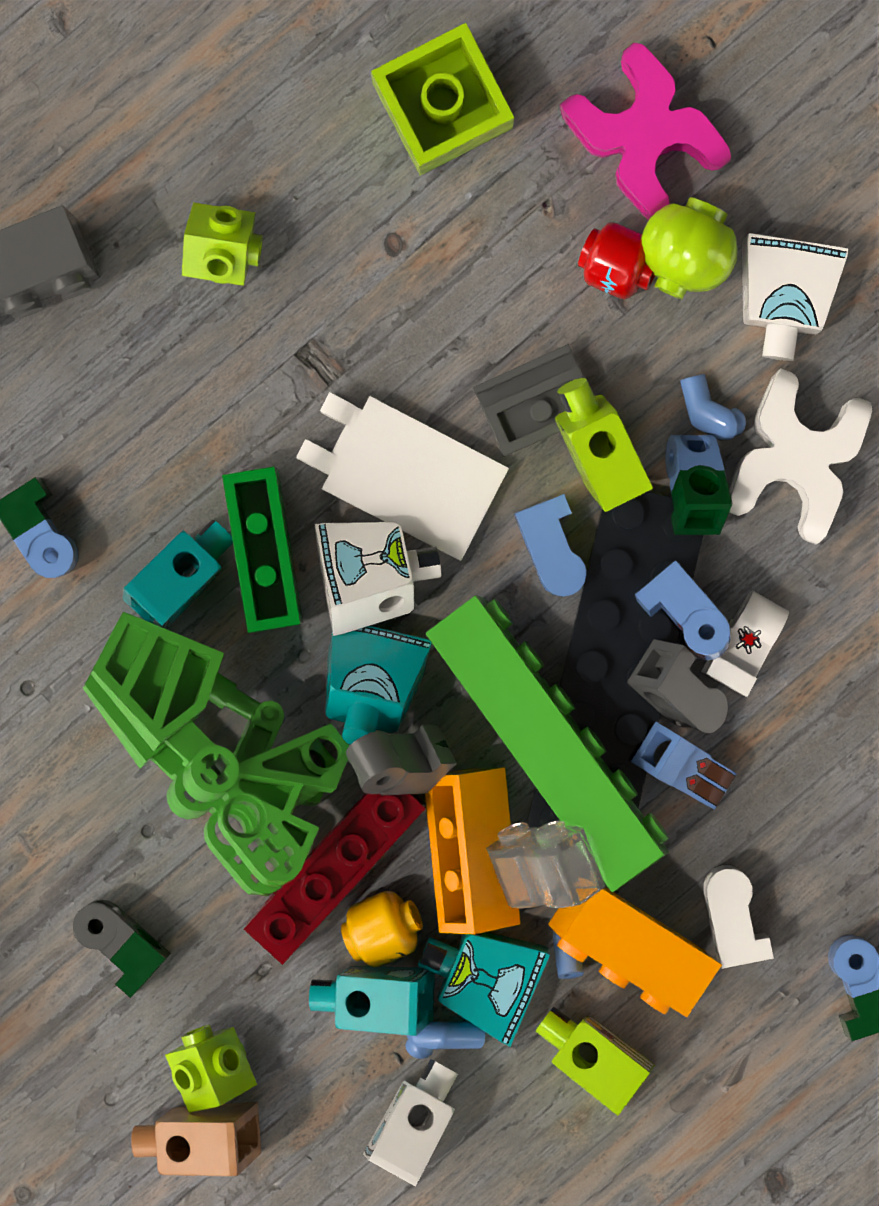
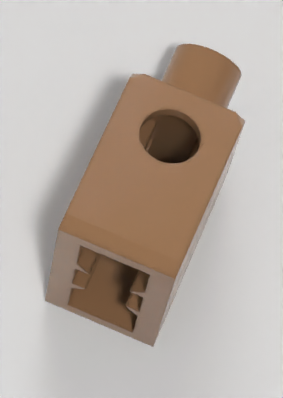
M258 1102L228 1103L191 1113L188 1112L186 1106L172 1108L160 1117L155 1125L134 1126L131 1136L134 1157H157V1169L161 1175L238 1176L261 1154Z

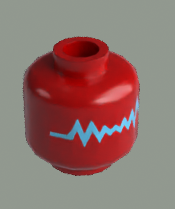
M612 222L606 224L601 230L594 228L587 237L578 260V267L584 269L585 282L589 286L620 299L631 298L639 287L648 290L655 276L645 263V253L641 239L642 234Z

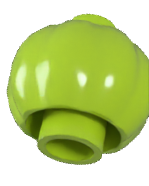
M689 197L686 206L671 203L655 212L649 218L641 239L645 253V263L653 271L654 276L658 278L654 285L655 288L683 300L686 291L707 292L720 286L727 280L736 264L738 248L735 232L724 225L728 216L726 212L707 202Z

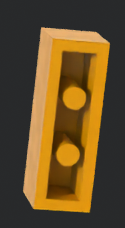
M505 767L467 768L449 771L428 793H425L439 933L479 934L521 924Z
M582 872L548 923L561 938L557 943L560 949L582 963L587 956L602 964L598 972L623 989L626 988L629 982L644 991L640 998L665 1015L671 1007L683 1016L688 1017L722 966L703 948L615 892L612 893L609 888Z

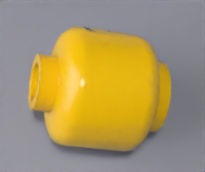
M383 891L351 905L346 914V922L341 925L342 937L352 958L355 961L363 960L370 967H381L413 953L418 941L417 931L423 929L422 919L414 902L411 900L404 902L393 891Z

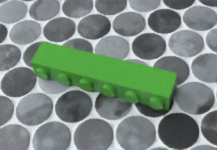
M475 595L425 634L613 893L669 853V850L664 845L669 836L651 812L644 817L632 801L638 794L625 774L620 769L612 773L600 756L606 752V749L596 734L588 726L581 730L569 713L575 707L564 690L557 683L550 688L538 671L544 667V664L535 650L527 641L519 645L507 628L513 624V621L502 605L496 599L488 603L485 597Z

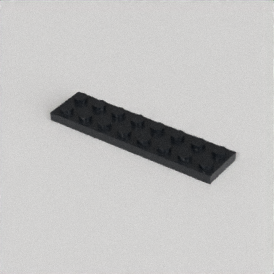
M648 491L607 512H604L601 508L587 566L586 579L582 587L559 684L575 707L569 713L581 730L588 726L605 747L606 752L600 756L612 773L620 769L637 791L638 795L632 801L638 809L647 772L631 761L655 722L659 723L661 713L627 682L654 639L678 644L681 629L662 608L650 617L637 602L635 594L675 560L693 580L703 535H674L671 520L674 511L672 497ZM535 787L515 870L517 890L564 901L582 872L608 888Z

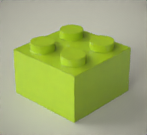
M466 23L371 71L372 84L419 176L513 129L514 116Z

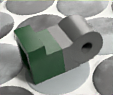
M93 901L79 910L74 918L73 932L75 938L86 948L101 951L104 956L124 973L115 985L129 998L145 984L171 954L111 901Z

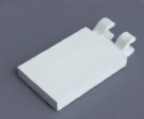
M329 392L320 412L345 425L332 453L305 439L296 458L329 475L322 490L384 522L398 523L401 525L403 532L432 547L436 546L438 550L461 561L509 468L369 396L362 410Z

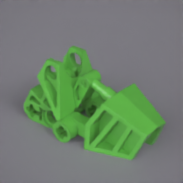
M122 612L83 687L84 691L137 766L141 769L152 760L173 780L167 791V803L173 813L187 820L197 819L208 811L212 814L204 827V840L239 886L249 895L267 897L275 893L282 885L293 880L301 871L320 828L292 815L296 805L316 806L319 804L324 792L332 793L336 790L348 761L346 756V750L349 747L348 743L344 741L339 732L330 723L271 749L282 725L284 711L277 702L265 701L260 703L236 689V683L219 674L218 671L224 656L223 652ZM208 701L221 709L225 706L248 720L234 753L225 747L215 745L193 723L204 711ZM319 739L329 740L335 745L338 752L337 761L325 749ZM309 753L315 754L320 758L322 767L312 762ZM212 765H215L220 770L221 774L219 776L210 768ZM185 791L194 798L192 802L185 797ZM228 817L235 818L240 822L243 833L237 832L231 827ZM217 821L221 833L231 845L223 844L218 840L215 834ZM255 841L258 846L251 851L248 845ZM237 855L241 859L239 864L234 859ZM267 861L274 867V870L271 872L265 866ZM251 874H253L259 880L258 883H255L250 876Z

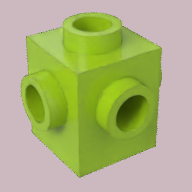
M193 202L184 232L182 276L211 280L220 284L229 283L244 286L249 265H259L262 251L263 235L254 234L256 212L238 210L231 206H213Z
M210 1024L198 1027L181 1036L184 1045L165 1054L172 1071L173 1082L180 1091L189 1113L221 1106L257 1085L246 1058L245 1048L239 1040L234 1027L214 1032Z

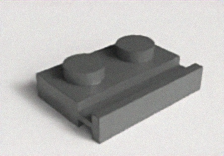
M569 344L473 387L503 457L560 432L555 417L566 410L557 391L564 384L572 380L584 378Z

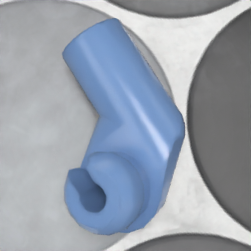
M705 374L680 380L689 420L696 429L708 435H714L717 440H731L734 436H738L744 431L746 418L741 410L737 408L730 410L711 400Z

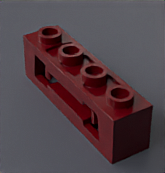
M365 793L306 857L298 875L273 893L248 920L243 930L283 965L426 809V803L416 794L381 795Z

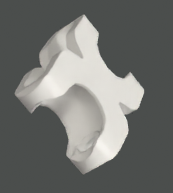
M780 368L771 377L754 419L756 433L768 444V448L754 449L740 458L729 488L732 500V507L729 513L737 516L748 513L754 508L757 498L766 484L773 481L787 482L797 489L802 500L801 517L798 523L799 535L805 541L816 545L826 537L843 496L842 482L829 469V465L849 462L858 454L871 418L872 405L870 401L860 397L849 400L842 406L838 417L830 429L824 432L811 431L799 422L794 411L796 393L799 387L798 378L792 372Z

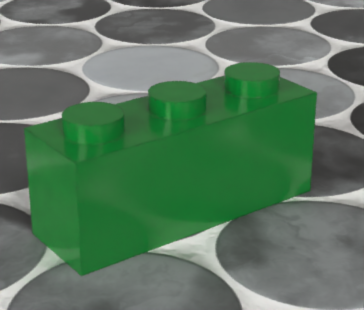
M273 466L222 475L248 633L303 624L278 469Z

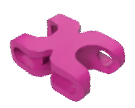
M632 43L623 51L621 58L622 71L628 77L635 91V102L631 108L619 114L604 113L585 96L576 94L569 96L560 104V111L565 123L591 155L600 158L616 154L622 156L615 173L617 186L639 212L649 220L655 212L670 204L669 196L655 175L656 162L660 156L671 151L686 152L697 160L704 169L713 171L719 170L731 161V153L722 136L700 110L691 107L674 111L669 110V105L676 91L673 77L643 44Z

